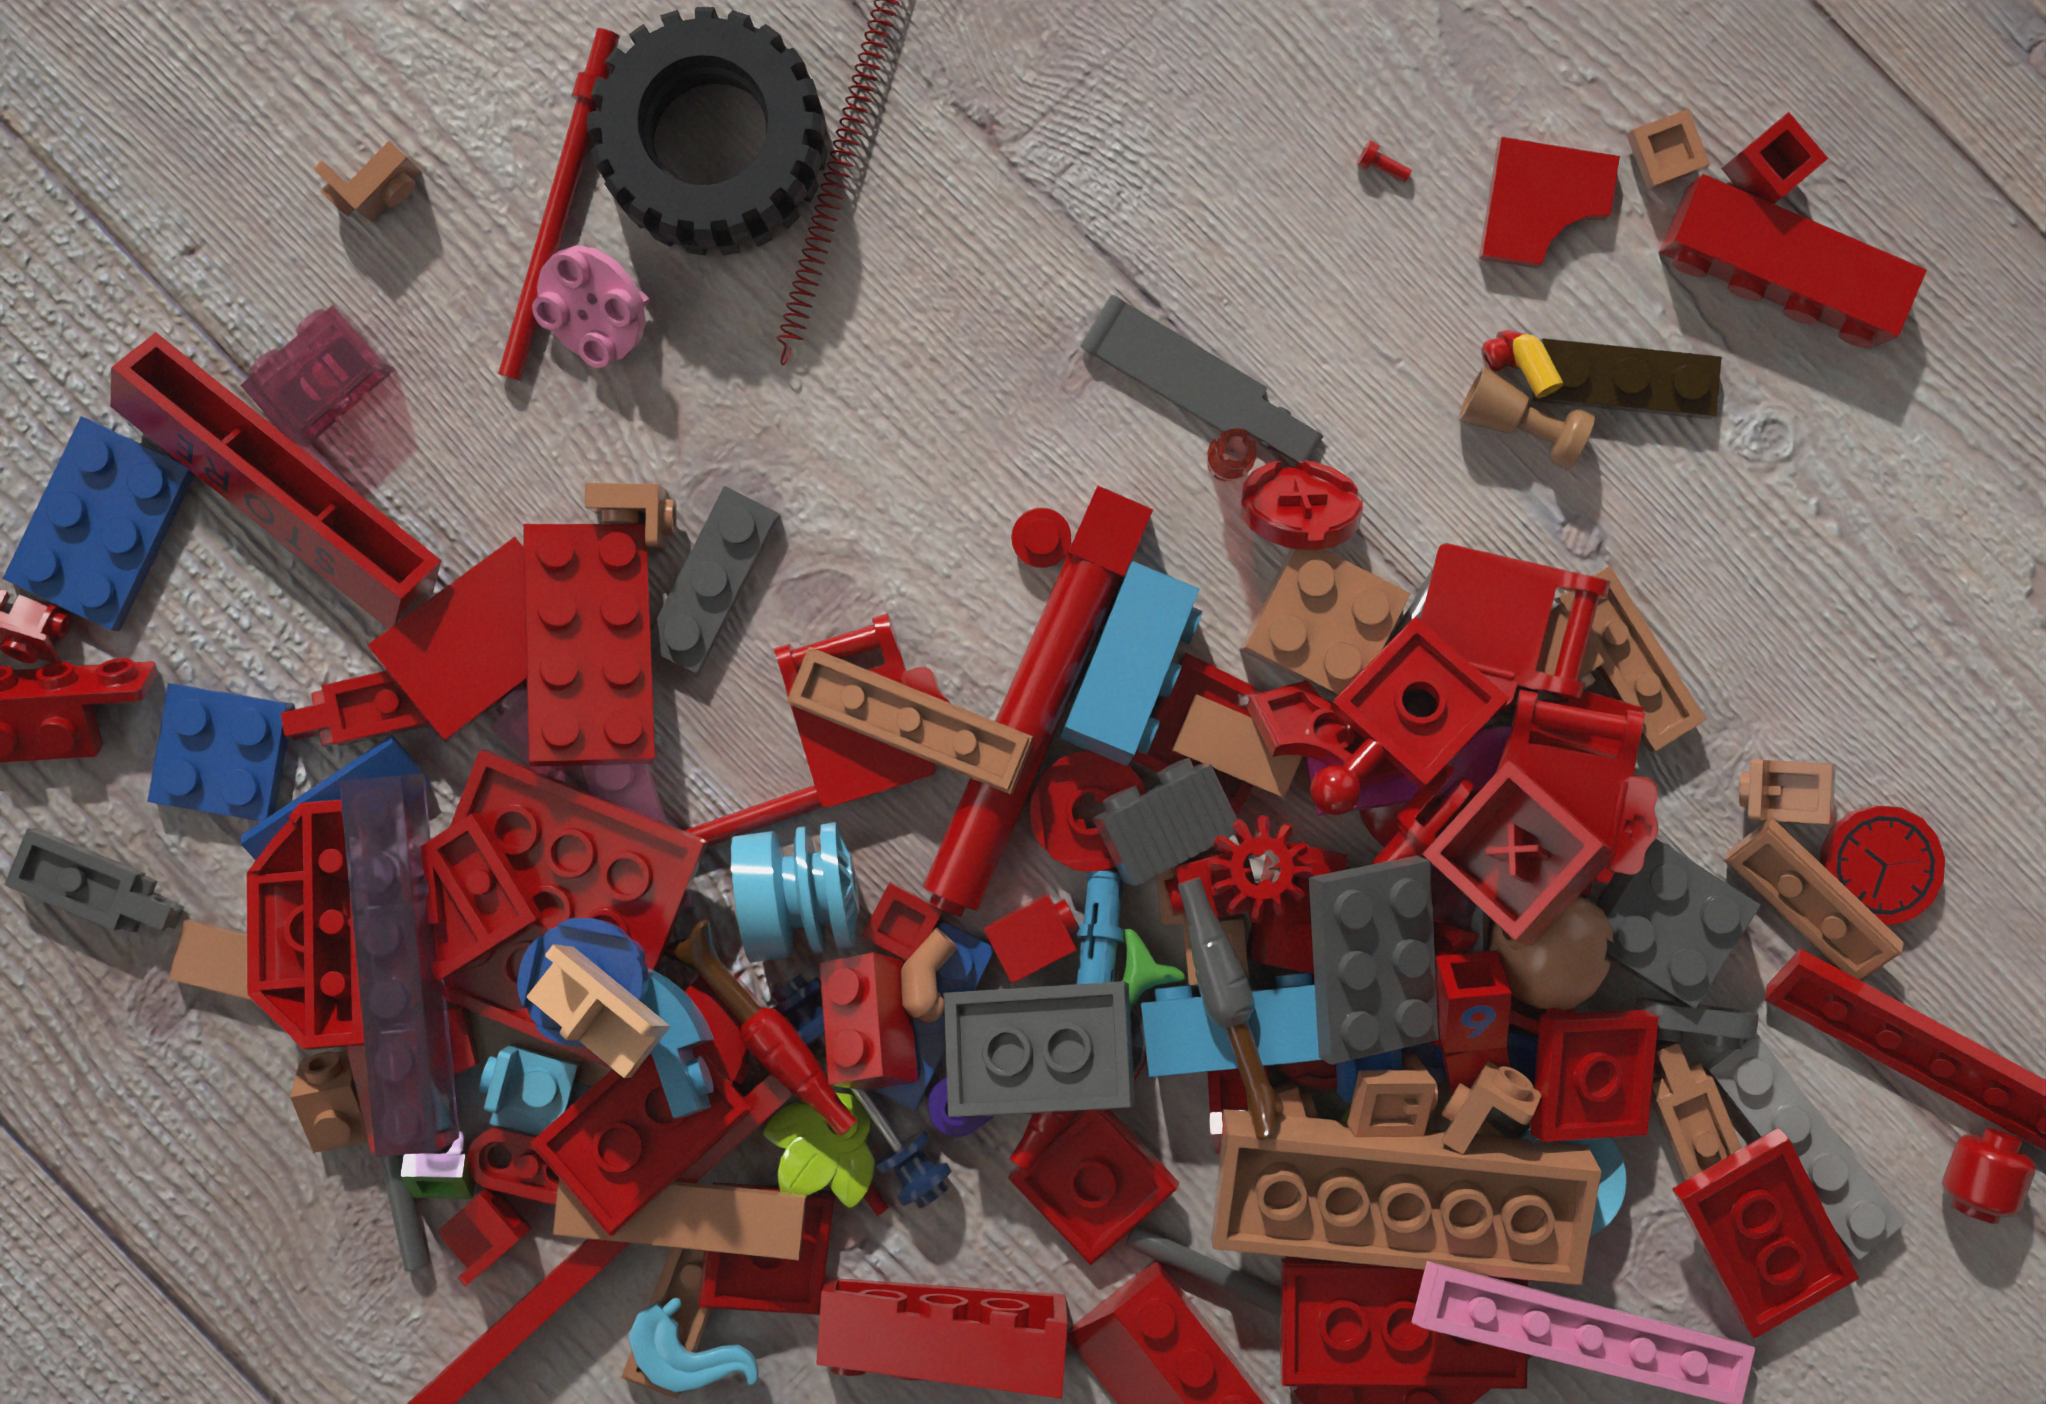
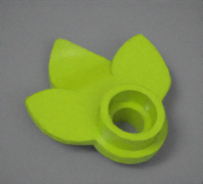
M836 1093L843 1104L858 1120L847 1133L840 1137L833 1134L825 1119L812 1106L806 1103H792L778 1110L767 1124L763 1135L773 1144L785 1149L778 1169L780 1192L807 1194L809 1196L822 1190L828 1184L844 1205L849 1208L857 1205L868 1191L875 1170L874 1158L865 1143L871 1128V1118L858 1098L847 1093Z

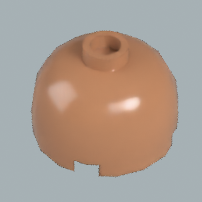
M1579 895L1532 947L1515 941L1491 918L1488 932L1489 951L1497 950L1511 993L1516 999L1535 1009L1544 1010L1556 1007L1560 1010H1567L1576 1007L1592 996L1607 976L1611 962L1604 959L1607 951V939L1613 942V932L1603 910L1587 898Z

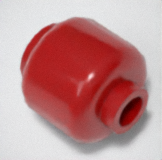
M1989 1127L1985 1128L1983 1136L1972 1134L1959 1137L1942 1179L1944 1190L1952 1197L1950 1205L1963 1214L1991 1224H1998L2001 1217H2014L2018 1215L2022 1210L2036 1170L2035 1163L2031 1158L2020 1151L2023 1142L2011 1134Z

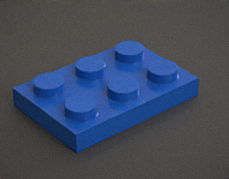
M80 416L2 579L109 630L120 631L195 474L179 461L91 419Z

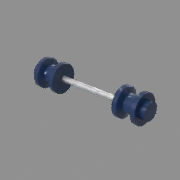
M800 973L770 994L777 1003L772 1008L779 1011L789 1020L806 1044L817 1039L826 1052L823 1005L816 997L821 987V981L818 977H815L806 982ZM851 1089L892 1147V1150L884 1155L875 1164V1167L880 1174L894 1172L900 1180L903 1188L897 1199L901 1205L906 1206L915 1202L918 1208L921 1209L945 1193L949 1187L944 1179L952 1170L946 1162L932 1164L923 1149L929 1140L926 1132L922 1130L902 1142L868 1091Z

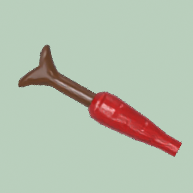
M707 919L695 925L691 931L690 938H683L668 943L664 955L690 967L703 977L743 1024L741 1026V1039L750 1053L779 1082L807 1105L812 1106L839 1137L858 1121L840 1100L832 1086L828 1085L827 1076L812 1051L791 1023L776 1009L761 1008L720 961L714 946L711 925Z

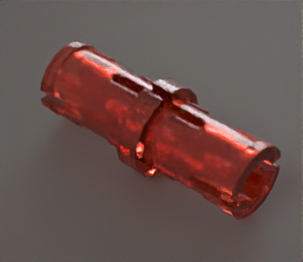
M1240 428L1229 429L1218 435V441L1214 438L1209 444L1206 453L1207 468L1209 472L1212 471L1215 474L1214 478L1223 482L1238 480L1244 476L1242 474L1244 469L1247 473L1252 469L1256 459L1257 447L1255 440L1251 441L1247 437L1250 434L1248 431ZM1224 451L1232 453L1237 451L1239 454L1237 457L1238 461L1231 460L1230 458L1225 460L1223 457Z

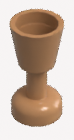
M1483 366L1468 391L1460 410L1458 421L1507 434L1513 433L1516 428L1524 430L1552 443L1549 452L1551 461L1567 471L1570 470L1587 443L1595 422V415L1578 409L1570 412L1563 421L1528 406V395L1486 366Z

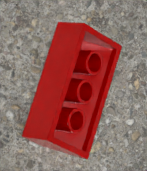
M1157 1260L1151 1262L1067 1330V1341L1117 1404H1273L1161 1262Z

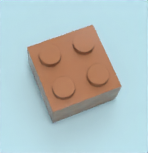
M1290 549L1239 650L1300 681H1309L1313 688L1336 698L1382 651L1411 593L1325 549Z

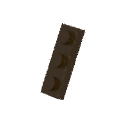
M1545 338L1540 340L1564 384L1557 391L1542 398H1536L1532 392V401L1701 419H1711L1716 416L1722 356Z

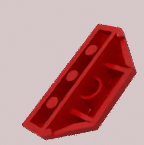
M361 798L299 803L290 814V820L272 838L246 873L247 995L304 1050L368 1045L373 1030H370L368 1027L365 1000L379 996V1002L373 1004L374 1012L377 1014L384 993L382 870L365 803ZM363 859L366 865L367 872L366 884L362 885L359 878L358 868L355 867V875L358 885L357 887L355 885L353 878V862L354 860L358 861L361 876L364 879V867L362 865ZM356 903H358L359 909L370 907L369 914L359 916L360 923L357 920ZM365 938L370 939L375 955L374 971L370 977L365 974L361 961V947ZM366 944L363 959L366 969L370 970L373 960L370 946ZM369 1005V1021L372 1024V1008L371 1005Z

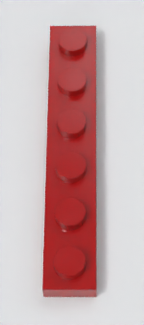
M1801 948L1766 985L1765 1001L2046 1151V1080Z

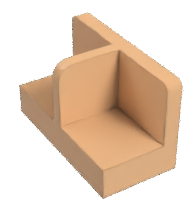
M553 944L545 954L553 964L526 998L562 1026L559 1034L567 1041H580L622 1077L631 1078L671 1026L575 947Z

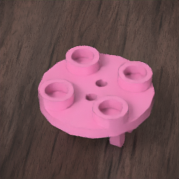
M576 245L560 250L551 256L541 268L537 284L538 297L533 301L532 305L536 321L543 328L551 330L567 349L581 356L591 367L602 368L612 361L623 359L641 342L646 324L644 307L651 299L642 291H638L633 278L615 259L596 248Z

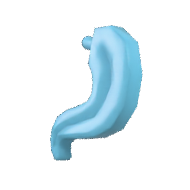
M673 1298L664 1307L657 1301L637 1314L628 1338L635 1363L653 1384L674 1393L699 1389L733 1372H743L747 1377L749 1385H754L758 1381L759 1367L756 1358L749 1350L740 1345H725L697 1353L686 1350L679 1338V1324L672 1317L681 1307L680 1299Z

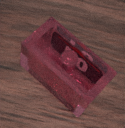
M333 305L326 311L319 309L305 317L296 328L298 335L281 350L277 348L272 349L259 357L250 368L252 375L240 385L280 432L294 443L304 447L310 445L396 370L354 320Z

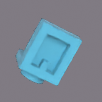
M510 1044L499 1051L497 1058L490 1056L484 1067L479 1091L487 1094L484 1111L496 1114L500 1110L505 1109L553 1122L570 1107L582 1062Z

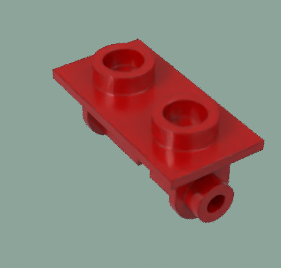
M0 589V650L9 657L28 664H34L37 659L50 663L61 662L62 660L52 642L55 637L62 639L66 636L70 628V616L62 614V609L59 606L18 595L10 613H4L3 610L10 595L8 591Z

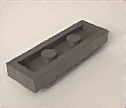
M726 486L723 487L650 631L652 652L696 674H700L780 516L778 512Z

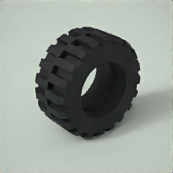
M696 7L695 19L682 20L678 10L662 14L660 17L664 25L663 27L649 33L646 26L642 24L632 31L629 36L634 46L626 53L615 47L605 61L611 71L608 79L596 78L591 97L596 103L597 108L596 111L587 114V132L595 145L590 150L595 167L605 181L604 185L627 216L640 229L645 228L655 240L669 247L676 243L682 245L687 253L704 256L707 249H719L723 256L740 253V244L753 240L758 248L773 240L770 232L780 224L789 229L800 218L797 208L803 200L811 202L819 188L816 177L818 171L825 170L828 153L825 146V136L828 133L825 115L814 81L810 78L805 62L794 48L788 49L784 45L781 34L767 24L761 26L760 29L754 27L750 15L732 10L728 15V19H722L718 17L714 7ZM707 84L731 85L750 93L763 111L766 122V137L760 152L744 171L720 183L695 185L677 180L664 169L655 151L654 136L662 114L672 101L692 88Z

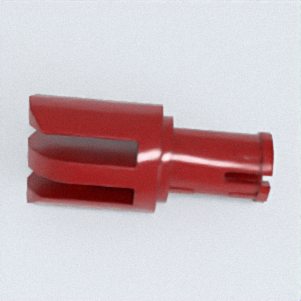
M1449 764L1424 791L1419 789L1396 815L1399 820L1397 825L1401 830L1368 865L1412 856L1425 858L1423 853L1441 834L1439 832L1440 828L1465 801L1474 784L1465 776H1461L1421 817L1419 813L1453 774L1455 768Z

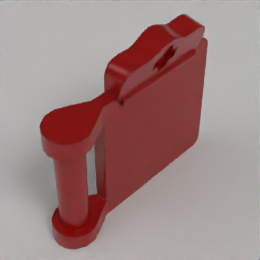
M1444 543L1440 545L1437 551L1420 620L1510 697L1501 710L1507 709L1513 704L1518 686L1566 699L1581 701L1585 683L1579 682V677L1599 599H1607L1611 581ZM1559 588L1575 594L1553 676L1538 672L1536 668L1556 589Z
M889 613L873 617V625L797 649H793L791 643L774 648L788 697L808 647L839 659H845L881 648L885 664L867 670L951 703L941 693L936 675L930 668L917 667L906 671ZM790 705L819 801L825 808L838 806L931 777L936 772L935 763Z
M1519 690L1506 761L1509 760L1524 770L1617 853L1593 881L1607 883L1611 881L1614 871L1624 874L1638 873L1644 865L1645 852L1655 840L1659 831L1655 812L1658 798L1657 783L1648 777L1634 775L1646 713L1626 710L1625 716L1539 701L1537 700L1538 693ZM1532 724L1619 740L1617 758L1529 742Z

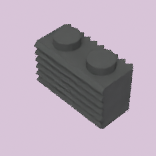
M1189 758L1178 761L1156 774L1160 783L1139 794L1137 787L1131 786L1109 796L1103 801L1107 811L1093 817V821L1124 883L1132 886L1140 885L1146 880L1164 873L1167 869L1173 868L1177 864L1198 855L1200 852L1208 850L1214 846L1213 841L1218 835L1228 839L1234 835L1232 823L1238 819L1211 764L1198 763L1193 766Z

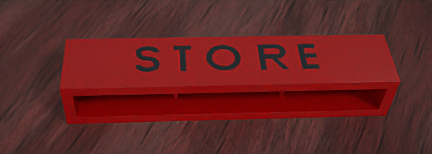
M157 332L111 367V408L387 629L417 609L433 595L441 559Z

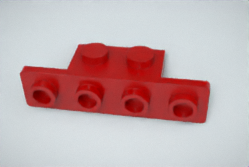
M117 658L98 665L73 666L69 662H55L41 668L13 670L9 666H0V763L97 757L104 744L92 704L143 700L158 675L155 662H133V660L128 658Z

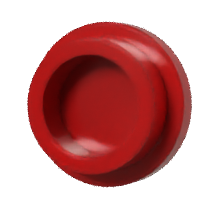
M1034 508L1023 513L1015 522L1011 535L1012 546L1018 558L1025 564L1035 568H1048L1059 563L1067 555L1071 545V530L1065 518L1058 512L1049 508Z

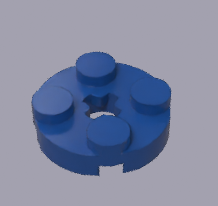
M572 918L556 924L559 926L550 929L543 937L539 936L528 947L519 967L517 988L523 1008H527L530 1018L538 1025L535 1027L543 1036L566 1046L586 1047L580 1041H567L559 1034L562 1026L526 998L553 964L545 956L551 946L555 944L575 947L644 1005L649 989V974L645 963L643 947L637 941L632 940L623 929L602 920Z

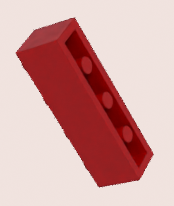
M1705 174L1699 176L1686 187L1658 252L1674 259L1672 262L1673 267L1685 274L1702 278L1706 277L1707 274L1728 282L1727 289L1741 298L1752 301H1761L1762 298L1784 306L1783 313L1787 317L1809 325H1816L1819 321L1840 330L1838 337L1851 345L1868 349L1873 348L1874 345L1880 346L1899 337L1927 272L1925 268Z

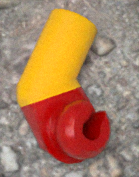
M1504 330L1498 332L1495 339L1485 341L1481 347L1483 360L1489 369L1500 371L1508 365L1511 368L1522 370L1536 398L1545 397L1557 391L1564 384L1543 343L1536 336Z

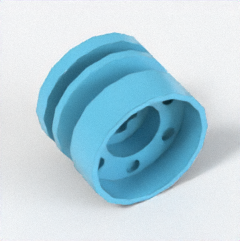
M838 822L821 824V852H815L808 826L796 828L794 855L784 857L782 846L775 831L732 837L731 870L736 914L744 951L750 963L790 957L794 946V929L804 928L807 940L814 954L825 951V924H831L838 950L855 947V928L859 914L858 886L853 858L843 840Z

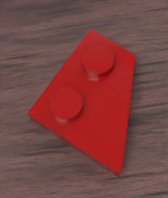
M480 812L471 813L420 846L423 876L429 885V893L425 900L428 924H433L437 959L431 962L432 974L437 981L449 977L543 917Z

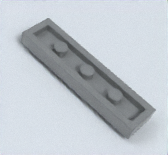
M1758 1034L1756 1039H1743L1742 1049L1726 1048L1703 1066L1704 1070L1709 1076L1713 1077L1715 1084L1758 1138L1779 1128L1790 1139L1842 1245L1852 1257L1860 1261L1906 1224Z

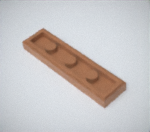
M808 647L786 702L1008 794H1013L1035 740L1033 736L811 647Z
M559 1178L553 1235L799 1260L802 1248L807 1194L674 1181L615 1236L610 1237Z

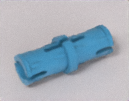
M1109 871L1087 872L1083 924H1078L1079 930L1076 933V938L1081 940L1077 984L1114 982L1117 946L1124 943L1125 930L1119 928L1124 882L1120 877V873Z

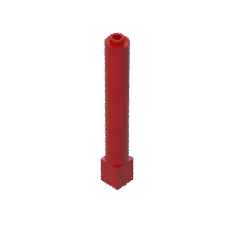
M1097 485L995 719V722L1033 736L1035 740L1013 794H1008L969 778L922 886L932 892L929 903L959 917H962L965 908L978 911L1153 509Z

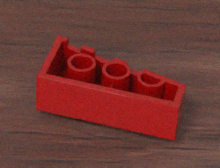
M826 1277L821 1291L816 1365L830 1367V1372L842 1376H860L866 1374V1372L891 1375L901 1380H929L1062 1399L1067 1337L1065 1294Z

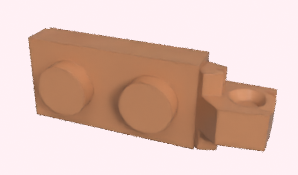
M1666 1040L1656 1042L1654 1069L1658 1078L1652 1082L1651 1094L1653 1096H1651V1100L1682 1176L1686 1181L1739 1151L1742 1147L1713 1077L1705 1073L1700 1062L1696 1061L1689 1065L1687 1064L1679 1042Z

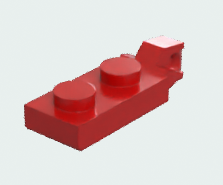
M386 671L321 685L322 690L311 693L313 706L280 713L285 737L300 740L319 736L321 746L323 747L332 745L340 747L430 726Z

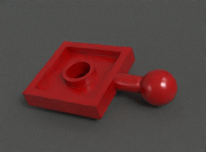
M1415 616L1332 701L1330 709L1366 741L1342 766H1327L1316 773L1310 786L1312 801L1318 809L1330 815H1341L1349 812L1355 807L1360 798L1361 787L1359 782L1384 757L1424 791L1506 705L1510 697ZM1411 689L1426 690L1436 701V711L1428 717H1415L1404 708L1402 696Z

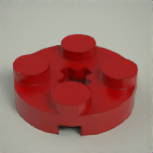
M1091 751L1074 752L1060 758L1042 773L1031 795L1030 821L1037 841L1053 859L1074 870L1096 872L1115 867L1098 828H1086L1083 819L1073 818L1072 807L1081 805L1082 795L1086 793H1094L1096 803H1103L1109 796L1131 786H1136L1140 794L1147 790L1143 781L1129 765H1123Z

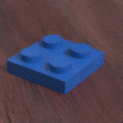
M168 683L147 802L263 821L274 814L288 737L284 736L280 713L293 710L294 703Z

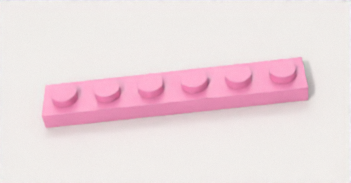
M1430 1261L1426 1262L1411 1321L1425 1329L1726 1404L1743 1403L1756 1348L1740 1341Z

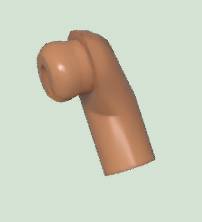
M938 928L929 935L901 969L902 1005L909 1016L918 1018L924 1023L935 1022L944 1014V999L937 992L936 972L958 949V946Z

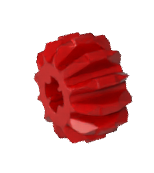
M1260 815L1256 820L1255 837L1251 836L1243 820L1239 819L1233 822L1232 830L1239 845L1237 846L1227 837L1218 835L1213 841V845L1219 851L1229 856L1228 860L1209 859L1206 861L1205 866L1206 870L1210 872H1226L1227 879L1216 882L1210 887V892L1213 896L1221 895L1230 888L1236 893L1228 902L1226 912L1230 915L1236 914L1242 908L1245 900H1249V919L1253 923L1262 921L1265 900L1272 914L1277 919L1287 916L1286 905L1280 894H1284L1294 902H1303L1306 898L1305 892L1291 883L1292 878L1309 879L1314 874L1313 868L1294 866L1293 863L1294 858L1303 856L1309 851L1308 844L1306 842L1298 843L1288 850L1284 843L1291 836L1293 827L1285 823L1277 830L1273 838L1269 837L1270 821L1269 817ZM1265 854L1273 862V865L1267 869L1275 870V875L1272 882L1263 879L1254 885L1245 876L1251 869L1244 868V861L1246 857L1255 860Z

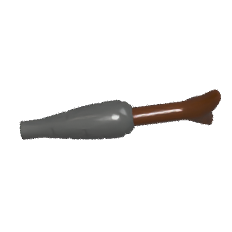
M1200 877L1190 879L1178 884V889L1189 926L1190 945L1200 995L1209 1019L1226 1030L1245 1086L1247 1106L1254 1124L1255 1135L1258 1140H1268L1274 1132L1277 1116L1282 1113L1284 1106L1282 1100L1267 1079L1248 1022L1255 1008L1252 990L1242 965L1236 957L1235 950L1211 908Z

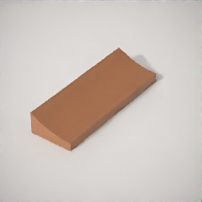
M1223 1109L1219 1172L1211 1235L1212 1247L1217 1250L1425 1270L1426 1262L1430 1261L1484 1276L1582 1285L1602 1171L1588 1145L1476 1134L1462 1155L1441 1142L1446 1131L1426 1129L1424 1136L1355 1137L1347 1125V1121L1278 1115L1272 1136L1268 1140H1258L1249 1112Z

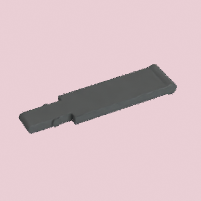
M1110 295L1080 345L1089 354L1099 358L1235 441L1241 431L1257 439L1258 443L1269 450L1272 448L1293 462L1301 463L1300 461L1310 460L1323 438L1321 433L1291 416V412L1280 406L1276 407L1264 400L1262 396L1268 387L1129 305L1117 296Z

